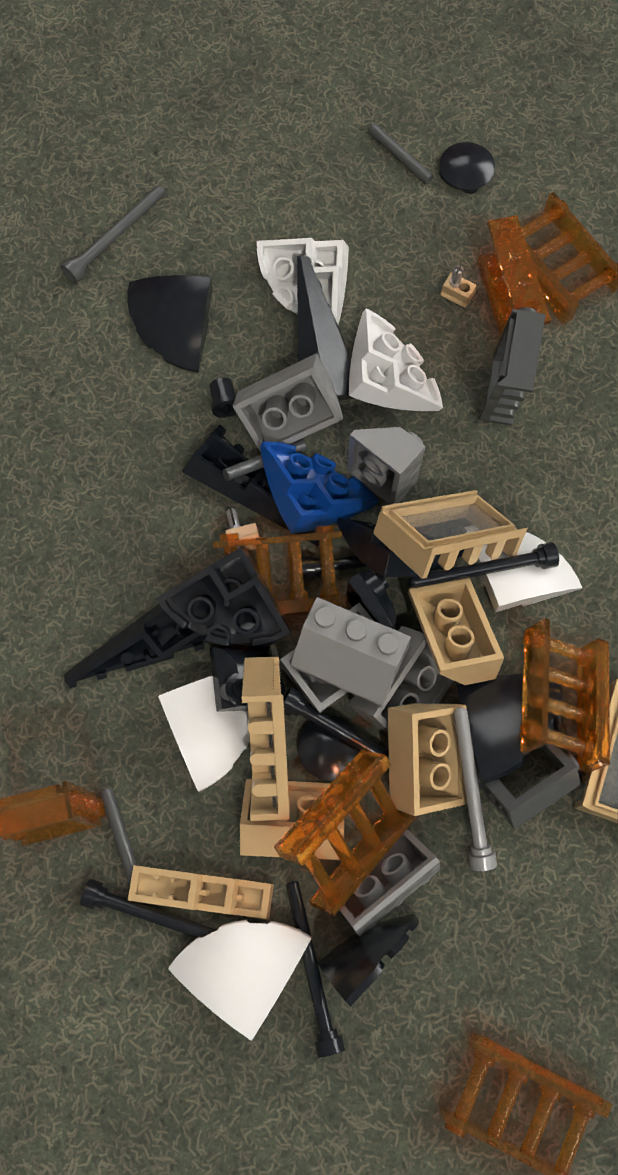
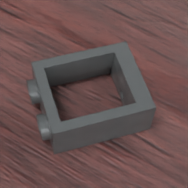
M553 734L541 750L559 770L517 799L514 798L499 779L484 784L477 761L475 762L479 788L514 830L580 785L578 774L580 766L571 753H564L559 748V744Z

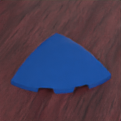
M262 441L260 449L268 484L278 510L291 534L311 531L335 524L338 517L351 518L378 503V499L355 476L348 479L344 475L335 471L336 463L317 453L312 457L296 453L295 445Z

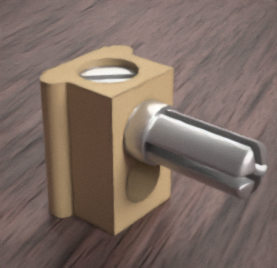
M457 265L453 268V273L451 272L445 281L440 296L466 308L476 292L477 285L462 278L464 269L461 266L459 270L460 265Z
M231 508L235 525H233L230 509H228L226 515L230 528L225 531L231 553L242 546H245L247 551L261 548L256 523L240 526L237 511Z

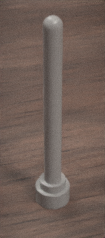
M458 707L454 711L474 844L471 846V852L468 854L470 869L473 871H488L497 867L496 853L491 849V845L487 844L468 712L464 707Z

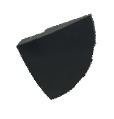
M169 275L143 278L129 282L130 317L132 316L136 332L143 343L149 349L152 348L162 355L167 363L187 371L199 373L213 293L211 277Z
M338 517L337 525L345 541L360 561L372 571L383 577L417 575L373 534L376 525L371 522ZM424 536L428 541L440 539ZM465 549L459 551L457 558L463 555ZM441 554L435 555L430 571L441 567L438 564Z
M245 546L240 547L155 598L162 609L182 628H189L195 633L202 635L204 640L227 646L232 644H250L251 646H256L278 640L291 633L279 606Z
M543 674L498 675L493 680L469 685L457 684L460 702L466 705L472 746L484 784L497 780L520 768L523 765L524 756L535 747L542 749L554 732L553 721L557 711H562L563 689L559 676Z
M415 914L378 923L360 937L357 933L352 935L318 962L324 975L350 1007L382 973L385 964L381 959L385 955L392 959L409 940V936L406 933L409 930L413 931L418 926L419 919Z

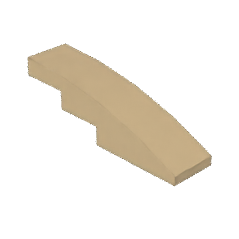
M133 865L128 901L269 919L274 884Z

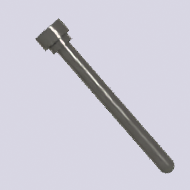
M156 186L79 257L75 256L73 259L68 258L61 264L60 268L64 275L75 284L84 278L87 266L164 196V188Z

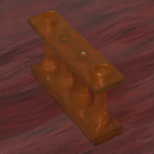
M553 192L549 194L543 211L544 214L519 229L514 228L509 220H506L498 225L494 242L564 325L573 319L579 306L577 303L579 300L605 284L612 293L618 291V263L609 257L572 214L566 202L560 200ZM553 222L562 234L538 249H532L525 241V238ZM571 243L579 255L554 271L550 270L542 259L566 244ZM588 263L597 276L572 292L567 291L560 280Z
M518 216L488 221L487 226L495 252L479 256L477 262L500 337L512 309L518 310L522 307L533 308L537 313L546 314L544 325L550 324L551 318Z
M334 525L316 526L315 533L239 539V533L219 534L220 541H213V548L224 547V556L237 550L236 546L256 545L257 568L271 593L272 582L268 544L287 542L291 592L288 593L289 598L276 599V594L272 593L282 614L309 612L317 597L344 609L348 608L347 595L339 593V588H336L332 538H342V531H334ZM319 540L323 589L320 590V595L308 596L307 591H304L300 541Z
M543 618L527 628L523 636L524 670L522 724L520 727L521 752L528 753L549 743L576 752L577 762L580 766L579 771L589 773L610 765L609 642L597 638L581 648L551 638L550 620ZM549 651L575 660L577 662V676L549 667ZM549 681L576 690L577 707L550 698ZM548 711L575 720L577 723V738L548 729Z
M362 749L274 846V849L281 858L301 866H306L319 887L309 900L311 906L333 916L344 906L346 901L417 817L397 810L382 784L381 776L391 766L387 756L384 754ZM369 790H371L383 811V815L373 826L359 804L360 800ZM348 814L363 837L352 851L337 828ZM326 839H328L341 861V864L330 876H328L315 855V851Z
M473 1030L468 1045L476 1050L474 1057L477 1059L455 1112L443 1106L439 1111L442 1119L446 1122L445 1128L462 1138H465L466 1133L545 1175H572L569 1171L589 1118L594 1119L595 1113L608 1118L613 1104L604 1097ZM497 1061L509 1067L506 1072L509 1078L487 1130L468 1120L489 1066L494 1067ZM530 1078L541 1084L539 1091L542 1092L523 1144L519 1147L501 1136L523 1083L527 1084ZM564 1096L574 1101L573 1108L576 1111L556 1163L553 1165L536 1156L535 1153L556 1100L560 1101L561 1097Z

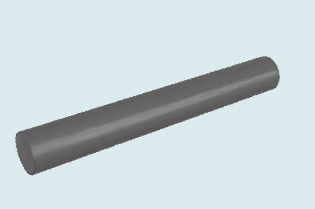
M376 123L370 126L368 132L422 182L427 185L432 181L434 176Z
M303 440L290 444L296 446V453L306 451V444ZM262 455L223 469L224 478L229 481L263 468Z
M107 788L100 791V795L130 886L133 865L137 866V862L113 788Z

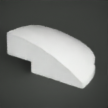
M313 238L257 241V256L263 277L267 279L275 298L286 309L298 315L297 256H309L312 260L311 264L315 274L322 285L326 301L330 305L336 322L339 325L346 288L349 246L344 240L314 241Z
M366 308L362 313L353 346L349 374V396L374 405L399 410L440 411L443 405L439 388L435 379H427L424 371L420 368V365L424 362L422 356L411 343L404 345L393 334L395 331L393 325Z
M473 526L462 529L463 534L478 531ZM526 532L517 555L532 553V550L537 548L539 544L546 542ZM488 544L483 545L479 558L475 563L493 560L485 553ZM502 551L497 559L509 556ZM560 554L559 565L554 568L542 569L532 565L479 576L482 586L486 587L494 612L519 605L523 607L582 589L572 567Z
M213 676L158 696L198 792L208 788L224 777L233 768V764L250 743L248 711L216 712Z
M247 920L235 921L221 925L218 930L202 938L200 936L197 937L177 955L168 969L213 1013L252 1041L288 982L312 937L299 929L275 921H270L268 924L249 923Z

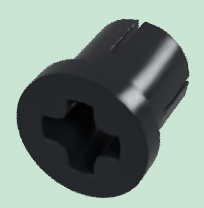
M218 378L212 381L209 388L213 400L211 405L213 415L218 418L236 415L237 413L233 408L236 394L232 380L229 378H223V380Z

